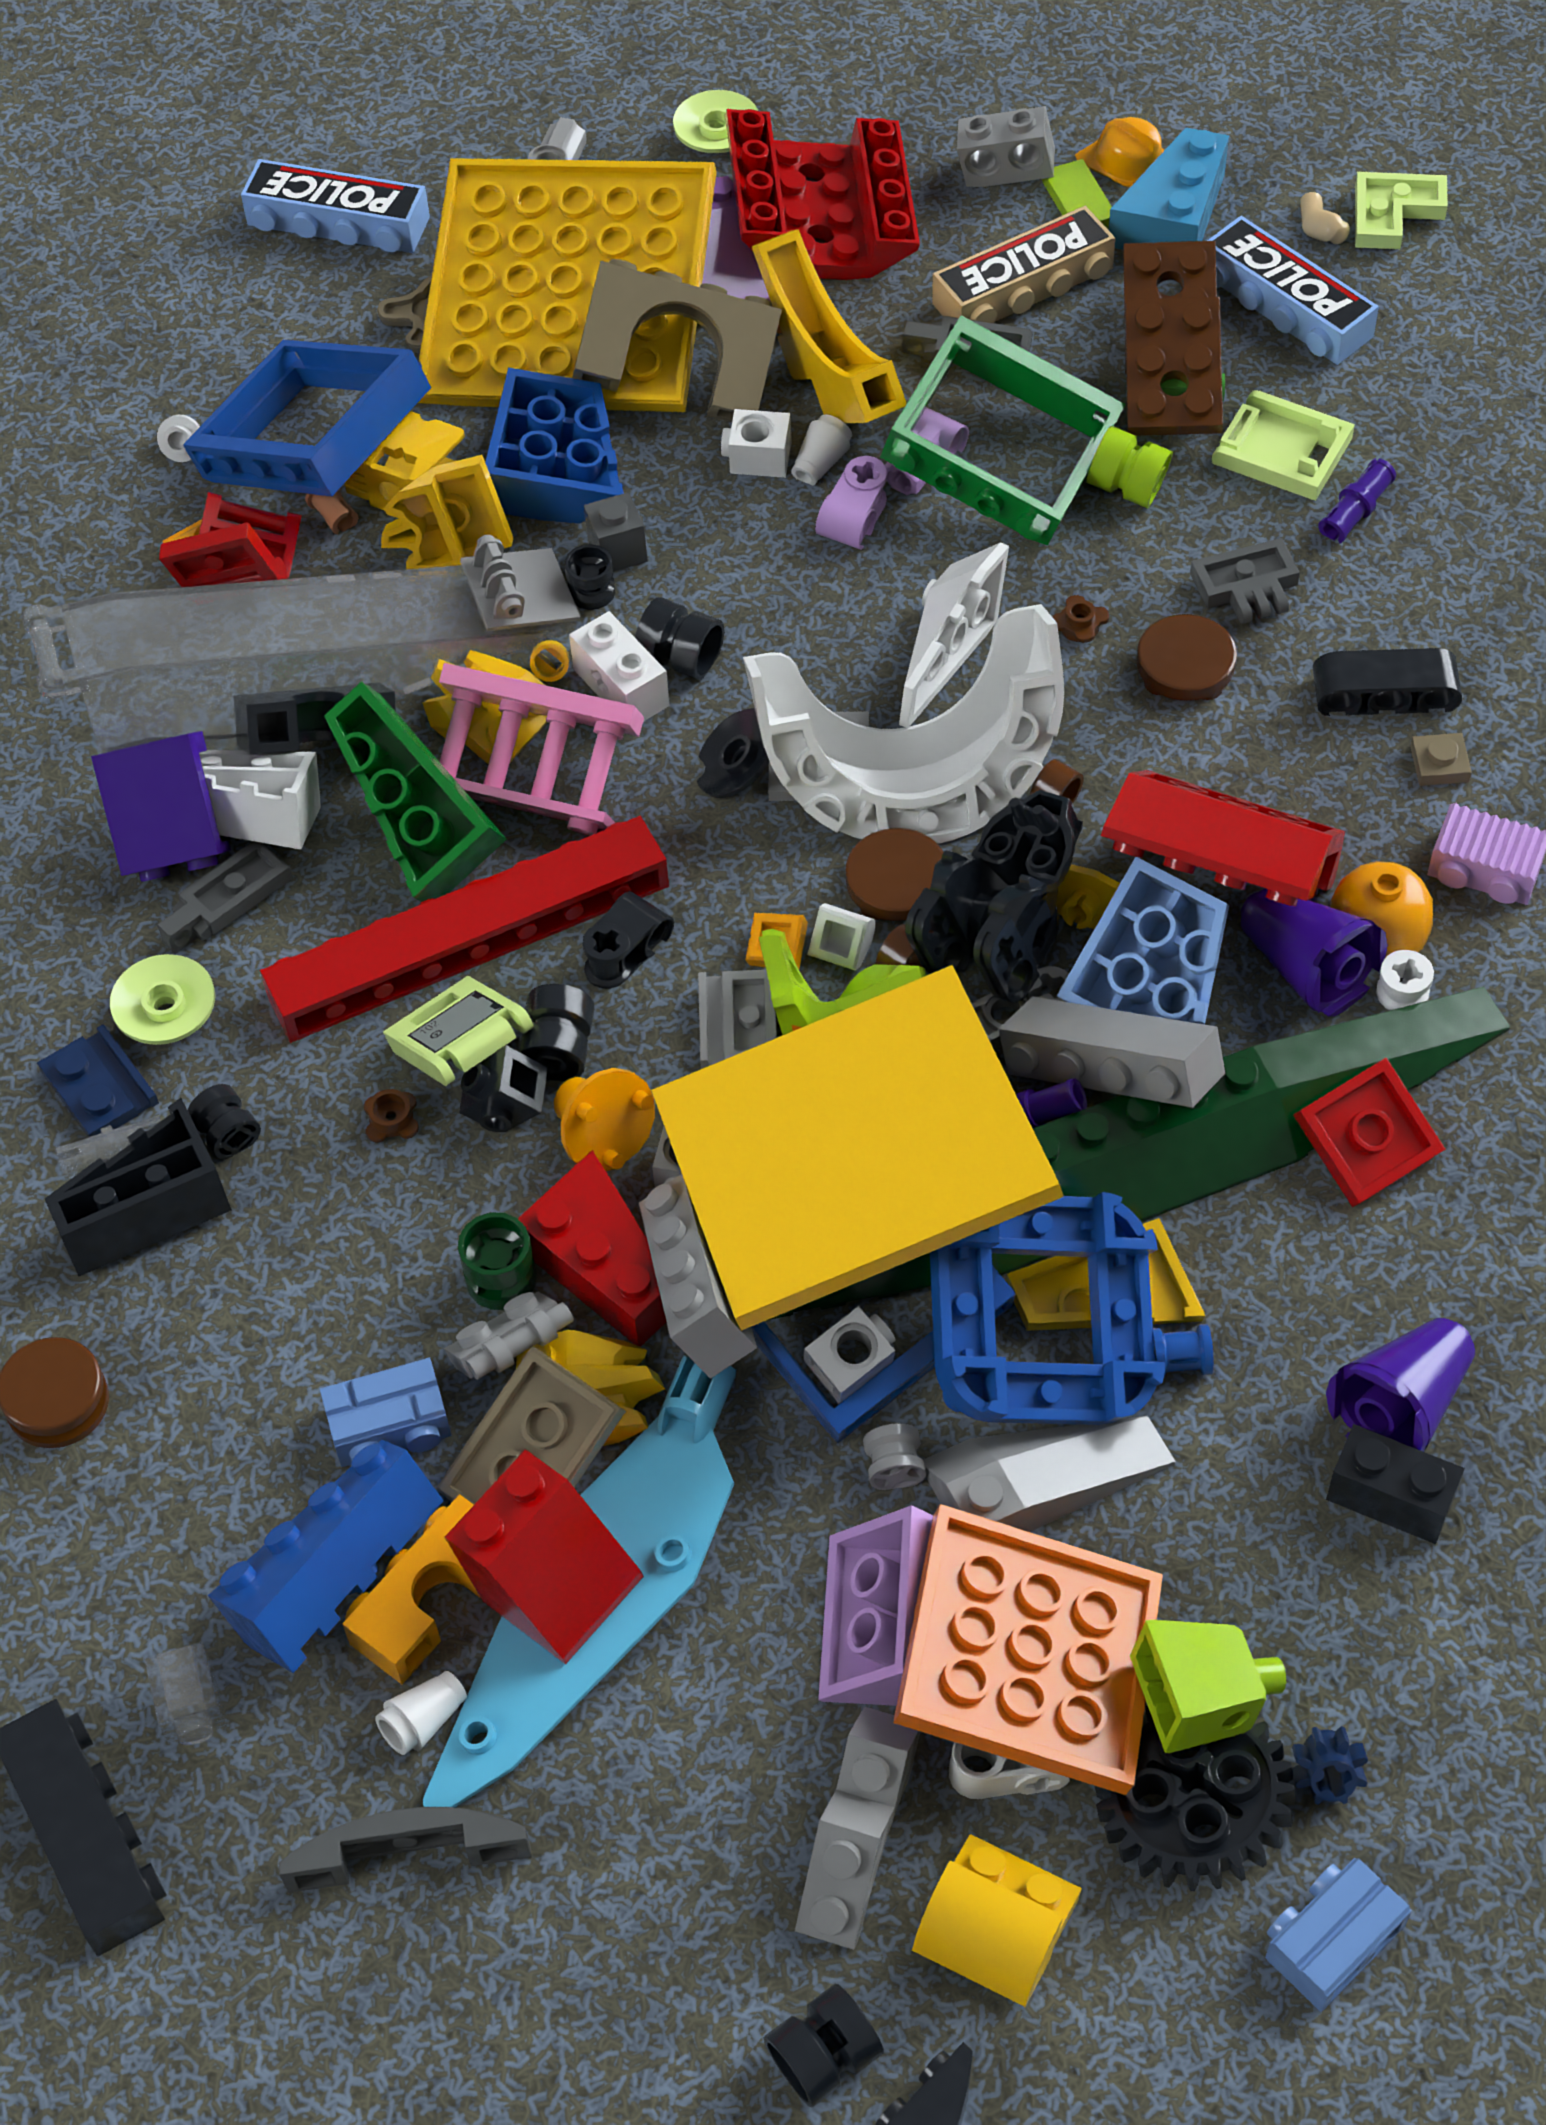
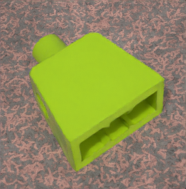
M1146 1620L1130 1654V1659L1165 1753L1181 1751L1247 1732L1253 1727L1266 1701V1695L1281 1694L1286 1687V1671L1281 1659L1278 1657L1253 1659L1242 1630L1235 1625Z

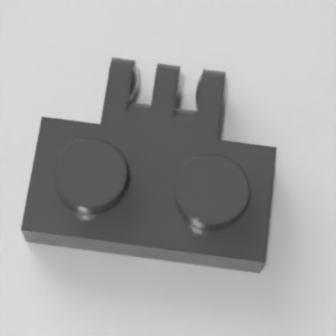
M1282 538L1191 561L1190 575L1207 609L1230 603L1241 624L1252 621L1251 605L1259 619L1270 617L1271 609L1268 601L1271 602L1277 614L1288 612L1289 603L1283 589L1297 586L1300 575Z

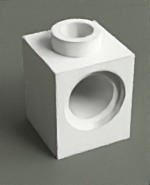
M734 409L731 428L723 429L721 441V455L729 457L730 473L786 478L792 444L790 413Z

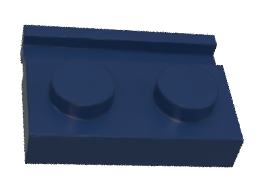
M104 1024L97 1027L98 1033L86 1040L82 1036L37 1062L40 1072L92 1143L134 1119L140 1112L150 1106L154 1107L159 1104L154 1091Z

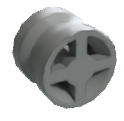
M889 1424L875 1428L864 1436L863 1445L865 1453L872 1459V1464L868 1469L869 1482L872 1487L879 1490L915 1486L924 1480L926 1469L923 1459L917 1456L921 1440L916 1427L908 1424Z

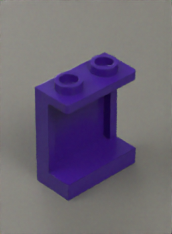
M202 731L91 756L121 876L139 873L141 882L171 875L169 865L182 862L187 863L188 871L219 864L217 854L231 850L229 840L222 842L220 839L199 756L200 752L207 751Z

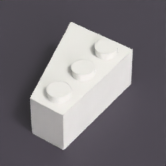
M207 750L199 753L219 835L302 849L321 808L316 752L286 751L249 755L244 750Z

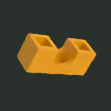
M460 1494L448 1507L442 1506L430 1516L425 1524L423 1535L409 1550L402 1549L391 1559L385 1570V1577L370 1593L364 1592L352 1602L346 1612L345 1621L342 1623L349 1644L401 1685L441 1642L435 1620L419 1608L423 1595L437 1584L453 1582L465 1586L480 1598L445 1539L446 1534L474 1505Z

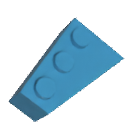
M1185 128L1110 209L1109 231L1115 237V248L1123 250L1124 243L1202 241L1225 175L1229 135Z

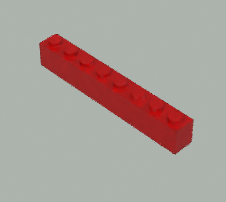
M641 815L625 822L614 823L601 832L578 841L567 842L558 849L532 860L520 861L510 869L485 879L474 880L465 887L438 898L427 899L414 908L389 918H380L365 928L342 937L331 938L318 947L296 956L285 957L276 961L273 965L260 970L267 997L289 1042H295L605 914L625 892L631 891L643 898L668 888L667 859Z

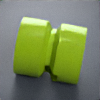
M1110 426L1103 436L1092 460L1087 483L1110 493L1120 488L1122 489L1124 499L1148 509L1163 483L1173 451L1152 442H1147L1141 447L1137 445L1135 435Z

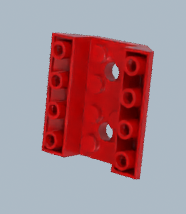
M726 109L725 120L741 240L751 250L754 245L799 229L819 279L836 280L872 278L918 251L920 240L899 121L883 118H856L850 145L796 142L791 140L781 141L774 140L770 112L752 109ZM806 177L813 178L817 181H808L806 180ZM814 238L822 239L827 243H818Z
M1143 770L1128 774L1103 826L1101 836L1115 840L1112 849L1118 852L1143 858L1145 850L1165 856L1163 865L1171 869L1194 874L1197 866L1216 872L1214 881L1219 884L1245 890L1248 882L1266 888L1265 897L1289 906H1297L1298 899L1308 901L1317 896L1318 889L1327 891L1332 888L1337 874L1345 831L1160 773Z

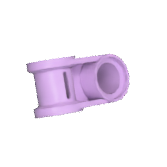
M860 456L852 459L846 465L833 491L826 497L820 508L816 521V534L860 550L863 549L864 546L860 545L865 535L871 536L875 523L887 502L886 493L882 489L886 483L887 470L881 460L871 456Z

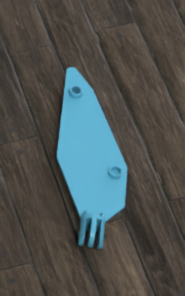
M683 1355L659 1416L580 1495L638 1566L644 1577L567 1664H564L501 1616L469 1690L467 1699L463 1704L423 1797L424 1807L455 1808L513 1771L694 1586L734 1486V1481L713 1432L736 1377V1370L732 1366H729L710 1379L689 1356ZM487 1733L486 1738L482 1742L471 1744L475 1735Z

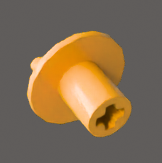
M610 1068L596 1072L587 1079L582 1077L568 1079L560 1086L554 1098V1111L557 1117L561 1119V1142L568 1157L575 1163H579L593 1150L605 1171L622 1168L627 1160L640 1151L649 1138L655 1119L654 1097L647 1082L630 1070Z

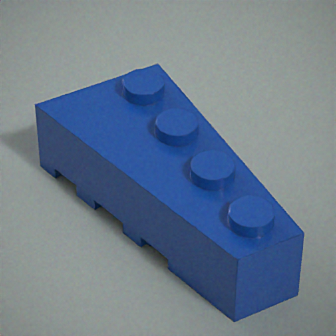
M381 1440L378 1443L363 1448L353 1458L351 1462L352 1467L335 1482H329L318 1488L310 1496L308 1506L291 1521L283 1522L273 1528L265 1537V1545L247 1561L234 1564L222 1575L219 1581L220 1585L208 1597L251 1649L294 1673L307 1658L301 1651L303 1645L315 1632L319 1636H326L341 1619L335 1612L338 1605L347 1595L355 1592L364 1593L378 1577L376 1575L378 1570L376 1562L382 1555L391 1556L398 1554L444 1501L408 1451L402 1447Z

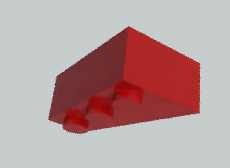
M592 1150L527 1209L518 1220L527 1229L534 1262L634 1345L641 1347L667 1322L651 1253L645 1234Z

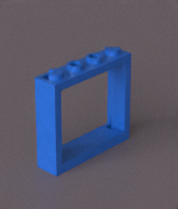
M282 340L193 433L183 446L202 478L210 482L332 497L432 387L422 370L421 362L417 361L410 349ZM304 386L366 391L316 446L255 439Z
M992 1265L995 1319H997L1012 1307L1016 1293ZM764 1321L751 1326L756 1345L837 1443L854 1432L935 1368L932 1331L834 1408Z

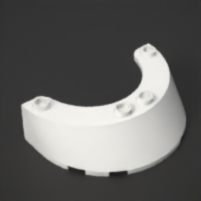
M1042 604L1016 608L1000 616L993 627V638L985 665L970 690L943 714L909 728H872L855 724L840 717L814 696L800 675L796 663L785 654L770 652L743 657L762 742L778 779L804 810L821 824L837 833L840 831L859 839L884 829L905 828L923 833L937 844L958 839L984 827L991 817L1009 804L1012 798L1020 799L1033 784L1043 769L1042 762L1051 746L1053 737H1057L1063 713L1064 678L1057 622Z

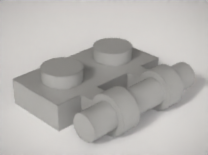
M540 1292L521 1294L505 1304V1312L487 1323L479 1321L462 1329L456 1335L457 1341L444 1348L454 1367L470 1379L474 1377L478 1380L493 1370L501 1373L515 1364L514 1357L536 1344L545 1346L558 1338V1330L574 1321L565 1303L557 1304L556 1301Z

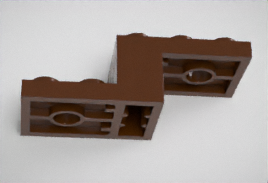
M1216 241L1124 243L1127 432L1135 436L1221 434L1223 431L1220 297H1217ZM1174 280L1180 283L1183 289L1176 295L1168 296L1162 294L1157 287L1163 281ZM1178 379L1183 381L1188 388L1179 396H1170L1163 392L1161 385L1167 380Z

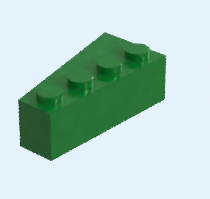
M361 681L324 715L352 773L356 775L364 791V798L372 814L376 816L387 838L386 843L394 859L398 861L407 879L405 882L413 898L423 902L427 899L438 898L448 894L507 840L388 702Z

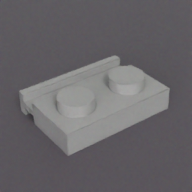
M766 970L722 971V976L706 977V972L698 973L701 1069L777 1038L776 1012L771 1000Z

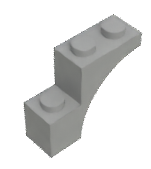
M864 1706L848 1735L836 1791L819 1820L795 1932L853 1950L858 1943L880 1859L895 1813L912 1771L920 1731L893 1723L895 1715Z

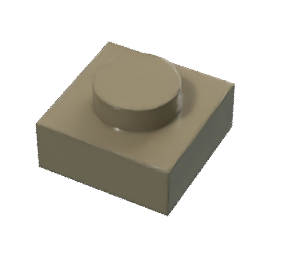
M1463 733L1412 737L1410 747L1419 786L1470 782L1472 771Z

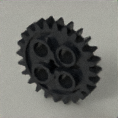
M1148 1706L1145 1707L1148 1723L1142 1726L1134 1786L1126 1795L1094 1786L1096 1796L1102 1799V1801L1096 1804L1099 1821L1108 1822L1104 1826L1108 1843L1121 1842L1118 1848L1120 1858L1124 1863L1139 1856L1138 1866L1140 1876L1143 1878L1149 1876L1157 1867L1161 1868L1164 1887L1167 1888L1173 1884L1178 1874L1186 1875L1190 1891L1196 1890L1200 1875H1208L1216 1889H1221L1222 1872L1230 1870L1240 1881L1245 1880L1243 1862L1249 1859L1261 1867L1266 1866V1854L1262 1845L1281 1849L1283 1846L1282 1834L1277 1827H1292L1293 1824L1291 1809L1287 1807L1296 1803L1295 1786L1289 1784L1293 1780V1770L1291 1762L1281 1761L1284 1758L1282 1741L1268 1742L1270 1738L1268 1724L1264 1721L1256 1724L1243 1734L1192 1747L1198 1750L1193 1757L1179 1759L1173 1757L1171 1753L1164 1752ZM1152 1765H1156L1162 1768L1164 1771L1149 1767ZM1233 1777H1244L1251 1781L1242 1788L1233 1789L1224 1785L1228 1779ZM1183 1789H1185L1186 1791H1188L1190 1794H1189V1795L1184 1794V1790H1183ZM1148 1794H1159L1166 1798L1162 1804L1155 1807H1145L1138 1803L1143 1796ZM1227 1813L1235 1816L1242 1815V1817L1239 1819H1234L1227 1815ZM1201 1825H1212L1219 1829L1214 1835L1209 1837H1197L1191 1834L1196 1827Z

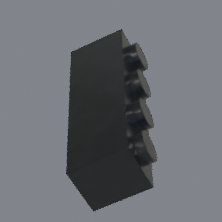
M54 1699L0 1728V1757L83 1935L98 1957L164 1921L165 1918L157 1901L166 1897L167 1894L151 1862L140 1868L132 1852L133 1849L142 1845V1842L128 1814L124 1812L115 1817L107 1799L118 1793L102 1761L91 1767L83 1751L93 1745V1741L80 1715L77 1712L67 1717L57 1699Z

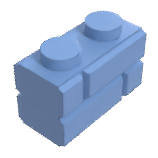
M430 1357L320 1388L333 1443L341 1467L351 1465L353 1458L359 1451L381 1440L404 1449L408 1448L411 1452H424L436 1447L442 1438L452 1436Z
M1356 1858L1342 1871L1335 1864L1330 1865L1309 1889V1892L1315 1898L1300 1913L1293 1906L1287 1908L1267 1931V1935L1273 1940L1269 1944L1265 1958L1320 2012L1403 1930L1412 1912L1410 1906L1388 1885H1384L1381 1879L1368 1866Z

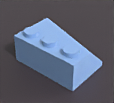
M1135 857L1057 997L1069 1003L1205 1025L1229 905L1158 867Z

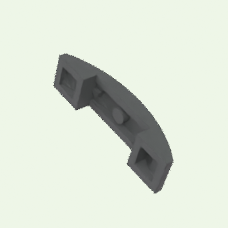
M416 1807L377 1813L335 1827L311 1839L279 1862V1875L288 1893L349 1884L348 1860L457 1844L465 1845L471 1866L531 1858L532 1856L525 1826L509 1819L464 1808Z

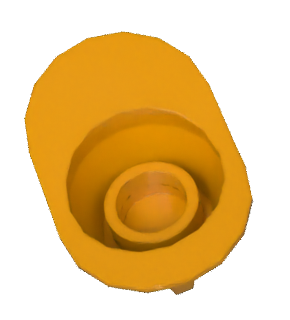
M1136 117L1115 118L1106 123L1097 141L1076 153L1075 157L1077 160L1083 159L1089 169L1110 178L1116 183L1131 187L1163 153L1164 149L1162 148V139L1157 128L1150 122Z

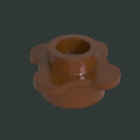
M1074 595L1066 599V607L1062 612L1054 614L1052 617L1057 622L1058 631H1061L1067 639L1087 643L1094 640L1099 632V626L1109 621V611L1102 606L1095 607L1082 596Z
M386 1089L369 1097L364 1103V1111L369 1115L370 1122L366 1128L368 1139L372 1142L380 1143L388 1137L401 1136L404 1139L414 1137L419 1130L418 1122L413 1119V1109L417 1105L415 1096L409 1092ZM389 1114L396 1115V1118L393 1120L386 1119Z

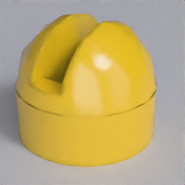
M546 640L538 643L533 648L530 656V668L538 679L545 682H554L566 674L569 667V654L561 643L554 640ZM546 649L561 662L560 666L556 669L551 661L541 654L540 651Z

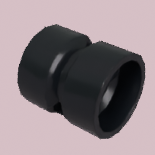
M656 597L645 609L639 621L635 638L661 666L667 665L671 661V667L674 671L697 680H702L720 654L725 630L722 620L699 611H693L688 615V610L685 606L662 597Z
M555 983L540 985L532 989L527 996L525 1010L533 1023V1028L520 1036L518 1052L548 1068L546 1080L567 1081L574 1077H580L585 1069L587 1038L591 1034L595 1010L594 1002L588 994L569 985Z
M839 1984L832 1985L807 2004V2017L802 2020L791 2016L763 2037L766 2048L779 2070L801 2100L811 2108L840 2087V2074L847 2071L856 2075L884 2054V2048L873 2026L854 1999ZM823 2029L826 2030L840 2049L834 2055L830 2053L818 2036V2033Z

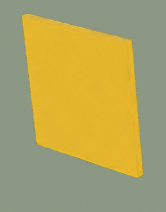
M450 158L419 355L422 370L432 388L418 403L499 407L508 367L572 378L600 261L609 263L612 259L625 260L636 265L637 271L655 275V272L658 271L673 273L682 278V283L700 287L703 281L717 172L715 163ZM665 314L653 317L639 326L630 339L617 392L602 389L606 410L686 412L697 322L681 315Z
M953 965L651 1090L730 1307L741 1331L1064 1197L1056 1175Z

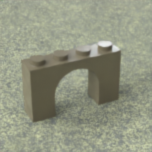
M612 259L609 263L600 261L572 378L601 383L602 389L617 392L630 339L637 328L656 316L665 314L681 315L700 324L712 338L717 351V373L706 416L732 423L734 409L759 410L782 309L772 307V303L769 300L759 296H746L745 299L727 295L726 289L714 284L704 283L697 287L682 283V278L673 273L658 271L655 272V275L637 271L636 265L625 260Z

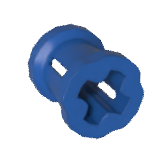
M1208 1324L1198 1325L1196 1331L1163 1333L1160 1328H1153L1155 1362H1165L1164 1377L1166 1372L1200 1370L1202 1375L1213 1374V1345Z

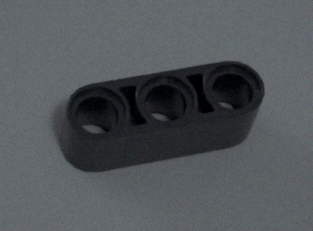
M1446 649L1335 651L1320 656L1314 661L1312 666L1318 711L1324 716H1330L1329 712H1345L1346 715L1379 714V710H1395V714L1429 713V709L1445 708V712H1451L1459 707L1462 702L1456 656Z

